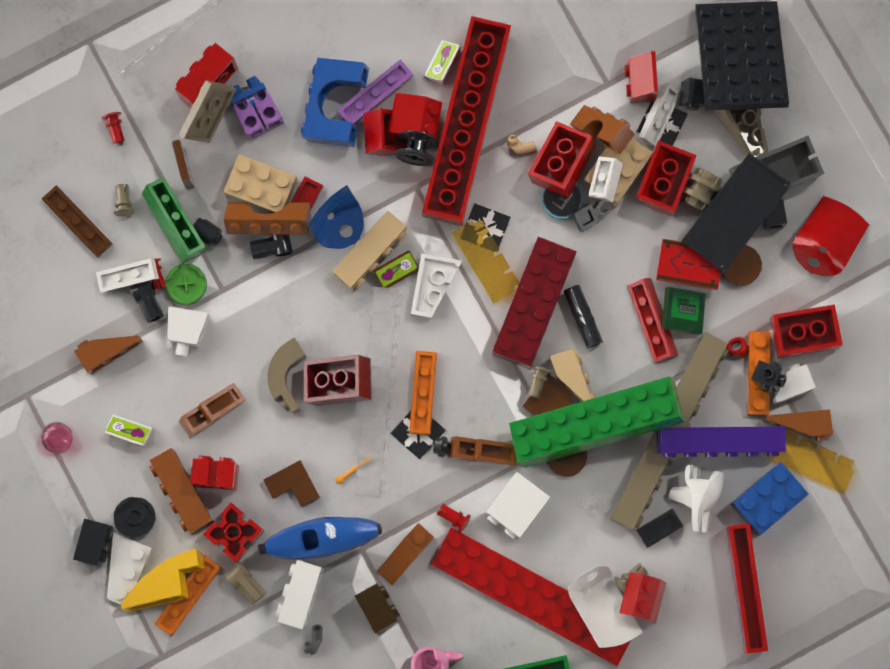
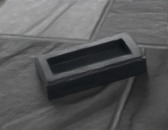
M672 508L636 531L648 548L680 529L683 525Z

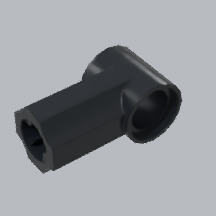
M271 235L269 238L250 242L253 260L270 256L282 257L293 253L290 235Z
M151 281L130 287L132 295L137 304L139 303L147 323L154 322L164 316L155 297L156 292Z

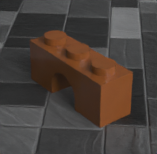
M583 105L570 123L572 128L593 136L594 139L598 137L606 148L621 154L635 135L630 129L631 125L622 118L618 120L608 112L604 114L594 106L590 108Z

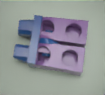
M256 76L246 80L250 89L242 92L239 85H234L233 87L237 90L231 100L249 140L265 133L264 127L256 113L257 111L268 131L284 123L264 83H260Z

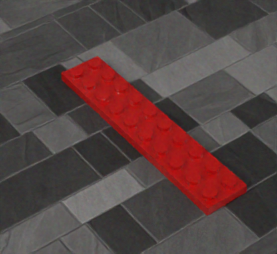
M452 527L431 563L434 567L617 667L631 642L630 640L622 645L599 648L573 604L567 590L465 534L459 533Z

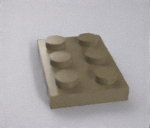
M206 80L178 135L184 139L210 143L237 89L231 85Z

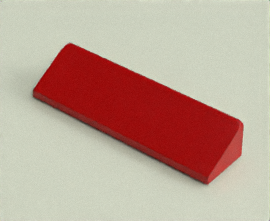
M644 278L627 285L654 362L658 363L678 356L670 330L661 329L663 310L651 278Z

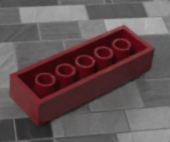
M538 236L494 345L492 355L531 370L577 251Z

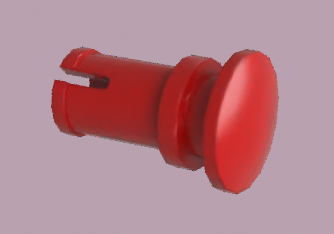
M111 112L102 116V120H107L106 127H109L112 144L125 142L120 125L122 120L118 117L122 115L121 112Z
M154 258L159 279L151 280L154 291L167 287L161 273L162 266L158 264L161 258Z
M444 503L440 506L441 510H438L437 515L451 522L453 527H459L458 532L461 533L467 527L471 515L467 514L465 517L461 511L458 513Z

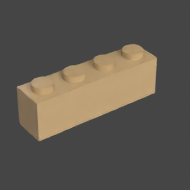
M387 211L332 271L333 275L351 291L354 288L358 289L365 282L364 277L369 272L372 274L373 270L378 268L380 259L382 257L387 258L393 251L391 247L396 242H402L407 236L405 233L407 227L391 212Z

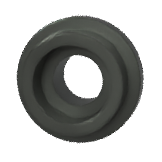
M437 437L434 442L433 452L438 454V457H444L449 452L450 442H448L447 437Z

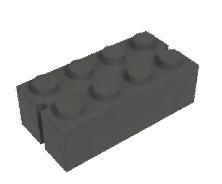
M809 136L756 157L782 178L790 181L792 184L791 188L825 174L818 157H814L811 160L808 158L816 153ZM740 164L728 170L731 176Z

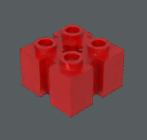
M199 455L198 459L193 458L190 484L199 488L237 491L239 465L232 458L220 457L219 461H214V458H211V456Z
M230 502L220 514L224 519L219 525L213 522L203 535L218 547L223 544L225 546L223 552L234 562L238 563L249 551L245 548L249 541L255 544L265 531L253 520L249 519L248 522L243 520L246 514ZM238 528L239 535L231 538L230 530Z

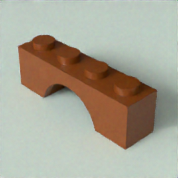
M228 202L224 215V224L227 234L308 235L312 216L309 203H288L278 212L260 214L253 211L248 202Z

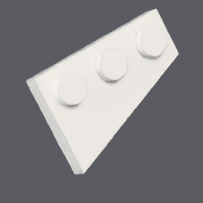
M421 253L411 315L432 318L462 262L461 260Z
M113 532L107 599L122 604L129 592L139 582L153 548Z

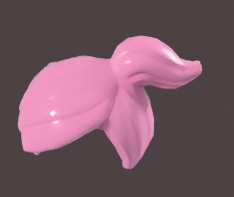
M424 647L414 654L411 667L412 669H449V664L463 659L464 654L455 651H445L443 653L442 650L433 647Z

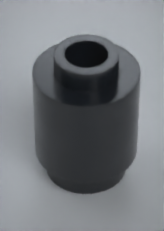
M198 218L193 225L202 242L210 247L213 244L218 245L223 237L221 235L222 230L207 219Z

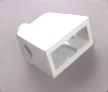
M168 307V341L177 344L175 355L187 357L189 346H200L210 319L208 313Z

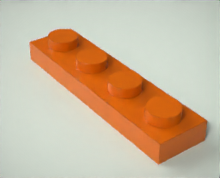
M749 331L747 415L767 416L769 415L770 393L760 390V386L755 385L751 378L759 360L770 363V332Z

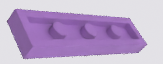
M400 59L337 111L345 121L356 124L364 117V113L376 108L414 77V75Z

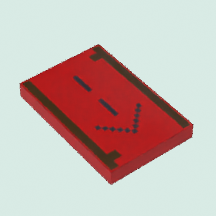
M662 239L656 280L718 290L721 274L718 269L683 242Z

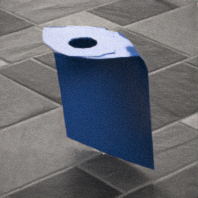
M348 185L338 190L325 201L309 223L318 243L324 247L346 248L355 244L362 234L364 228L363 212ZM333 213L334 218L329 220L328 216ZM343 225H350L352 227L353 233L350 237L341 236L340 228Z

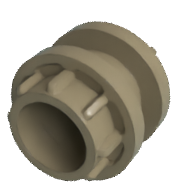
M696 168L694 173L690 172L688 178L692 179L689 188L684 187L681 200L704 212L712 201L710 199L714 191L718 193L722 189L720 187L722 180L702 168Z

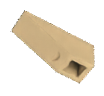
M574 348L550 356L549 360L556 379L577 399L583 402L595 398L593 391L589 392L587 384H589L587 373H582L580 365L583 363L579 352L575 353Z

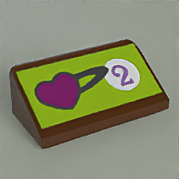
M408 250L376 268L373 272L382 288L386 290L417 272L419 267Z

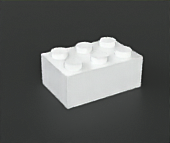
M297 560L296 564L292 563L289 571V576L292 578L290 584L285 585L282 594L285 600L283 605L279 604L276 617H279L278 622L306 630L324 572L322 567Z

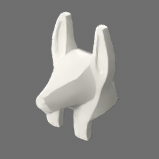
M687 465L685 471L686 486L673 487L669 492L668 498L692 509L693 531L699 532L702 520V532L708 533L713 507L722 493L724 473L714 471L709 480L700 479L701 467Z

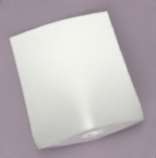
M608 566L594 567L579 576L568 587V593L599 648L622 645L643 633L634 617L619 613L623 596ZM597 572L593 579L586 580L590 574ZM587 588V593L584 594L581 592L583 589Z

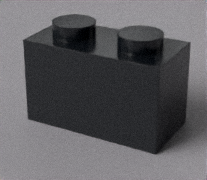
M84 519L73 560L101 567V564L106 562L108 551L105 550L107 542L110 543L113 537L112 526Z

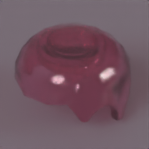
M58 421L47 424L40 435L42 445L52 453H63L70 448L73 441L71 429L66 424Z

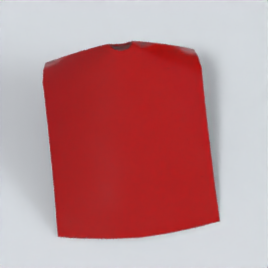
M823 196L793 242L795 258L809 273L819 276L840 274L846 267L870 224L849 206ZM819 247H824L826 252H820ZM815 258L819 261L820 266L812 267L807 260Z

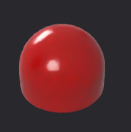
M735 337L727 344L728 353L733 358L740 359L748 353V344L742 337ZM735 343L742 344L739 349L732 350V346Z

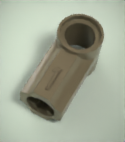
M241 562L237 563L224 575L234 588L239 589L252 605L266 594L263 588L254 580L251 572Z

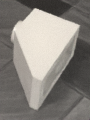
M798 363L788 367L786 383L783 388H780L778 393L776 392L773 399L774 405L816 388L807 364L801 366Z

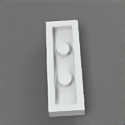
M663 82L638 136L653 147H656L658 140H660L680 97V91L670 83Z
M154 258L96 272L100 293L159 279Z

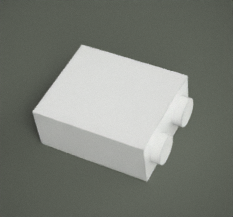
M516 472L486 511V514L489 515L487 519L495 526L500 524L506 528L504 532L511 538L518 537L520 539L548 502L550 496Z

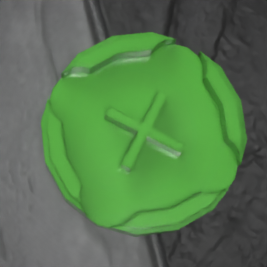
M180 264L175 266L166 277V290L173 301L181 305H191L203 298L207 291V280L199 267L193 264Z

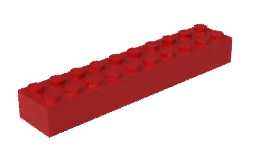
M471 16L422 210V216L425 218L463 226L511 34V25Z

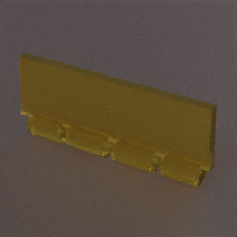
M472 220L451 234L493 304L515 292L513 288L519 285V281L513 271L504 274V271L508 270L510 266L502 253L494 257L493 254L500 249L492 236L483 239V236L489 233L483 221L480 220L474 224Z
M786 430V452H779V456H770L767 459L776 463L782 462L789 469L845 493L855 471L851 469L854 460L840 455L836 462L834 461L836 452L821 446L818 453H816V443L801 438L799 444H796L798 435Z

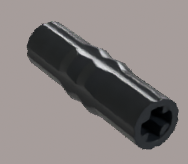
M575 285L564 290L572 315L587 349L603 343L581 286Z

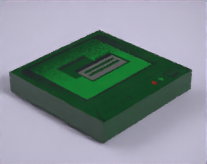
M666 287L661 329L697 335L702 334L706 293Z

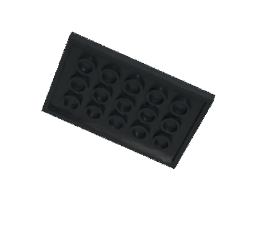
M777 1L695 4L705 111L788 108L789 96Z

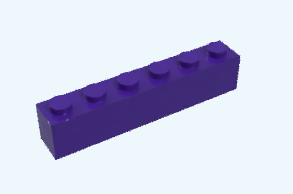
M785 426L668 427L657 430V454H663V458H675L676 453H684V457H697V453H705V457H718V453H725V457H738V453H746V457H759V452H766L767 457L779 456V452H786Z

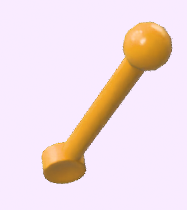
M369 456L344 475L337 476L336 482L342 484L345 478L367 464L373 457Z

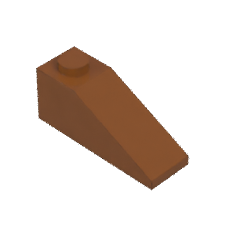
M138 335L91 341L85 340L77 346L78 349L74 352L86 372L91 375L141 344L143 340Z
M830 409L767 415L765 417V422L769 424L785 426V430L809 439L815 438L816 442L826 441L828 437L833 435Z
M418 523L377 572L393 586L433 541L434 536Z

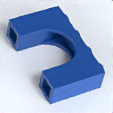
M317 58V62L313 66V82L309 86V102L305 106V123L301 126L302 137L308 142L348 147L355 146L358 127L353 122L326 118L323 105L326 96L337 87L366 88L370 68L364 62Z

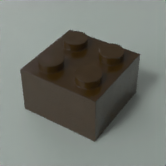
M377 583L355 595L375 634L398 623L397 617L400 616L395 605L392 604L390 606L387 599L390 596L385 587H380Z

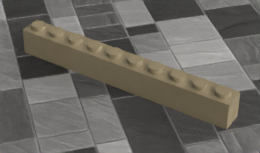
M707 332L704 333L677 385L685 422L670 427L691 426L688 421L691 415L696 416L701 406L697 404L700 397L705 398L710 387L707 384L710 378L714 380L719 371V368L716 366L719 360L724 361L729 351L725 349L728 343ZM657 430L653 432L610 517V520L631 531L634 527L639 528L644 518L641 516L643 509L648 510L653 501V498L650 496L653 490L658 491L663 481L660 479L663 471H668L672 463L669 458H663V454H657Z

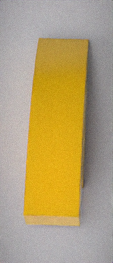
M197 549L189 550L169 558L156 566L133 587L122 602L121 608L127 612H133L189 598L185 574L205 569L202 552Z

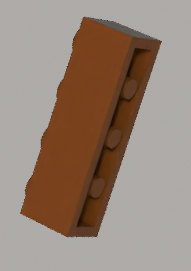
M173 448L149 460L152 464L149 468L155 478L158 476L162 482L159 485L165 496L169 495L172 500L169 503L171 509L175 514L179 513L182 519L179 523L184 532L189 531L193 535L214 522L196 488L190 484L191 479Z

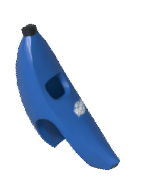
M358 517L316 518L279 531L272 535L265 543L259 544L258 551L260 555L267 554L283 559L327 557L367 544L382 534V526L373 520Z

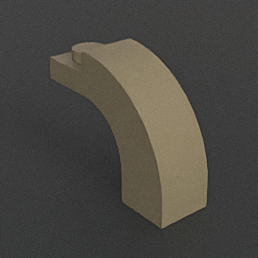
M295 337L287 341L276 351L268 368V386L275 401L283 397L284 400L280 402L287 412L291 410L293 414L300 411V408L287 388V376L294 365L307 358Z

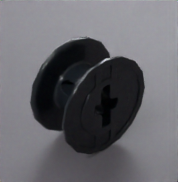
M411 130L402 131L398 134L401 142L407 144L406 148L395 151V157L398 160L415 166H430L434 164V157L426 151L438 146L439 141L435 137L424 132Z

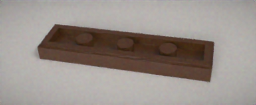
M57 185L42 198L49 208L97 258L113 245Z

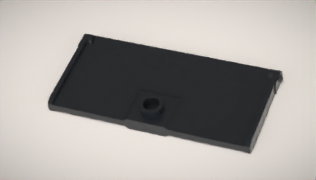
M748 153L681 241L711 263L720 273L724 274L787 190L791 188V182L782 178L752 154Z

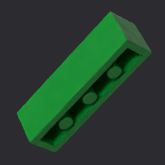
M162 177L147 184L142 192V196L181 262L185 263L201 255L205 245L166 179Z

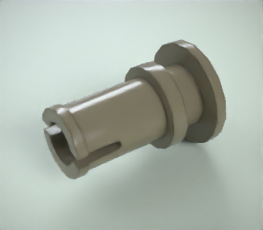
M124 184L116 185L117 202L115 207L117 209L113 211L114 215L124 217L134 214V209L130 208L132 203L129 201V185L125 184V187Z
M532 366L531 368L535 372L531 374L532 382L527 395L540 399L544 382L548 379L546 375L552 372L545 367Z
M638 563L628 573H623L620 579L614 577L616 585L623 593L625 592L630 572L648 574L641 563Z

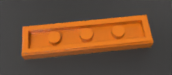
M416 351L409 434L430 436L437 352Z
M206 555L203 556L205 569L192 572L186 580L189 598L169 603L155 622L156 626L170 636L174 635L222 568Z

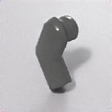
M316 624L312 627V642L304 643L305 654L311 653V655L317 653L323 640V628L321 625Z

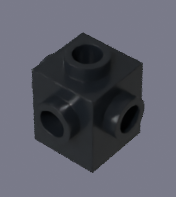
M759 360L751 380L755 385L760 386L759 389L762 391L778 393L780 388L784 387L787 376L782 369V365L773 361L766 363Z

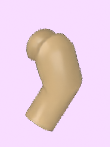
M510 135L507 138L508 148L518 155L536 151L534 141L522 143L517 139L516 135Z

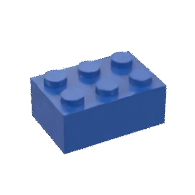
M780 462L732 502L731 506L746 523H750V528L755 534L760 536L808 496L809 493L785 465Z

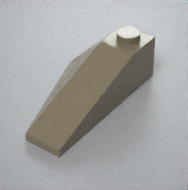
M760 109L713 110L745 156L750 153L757 157L768 152L765 131L760 120Z

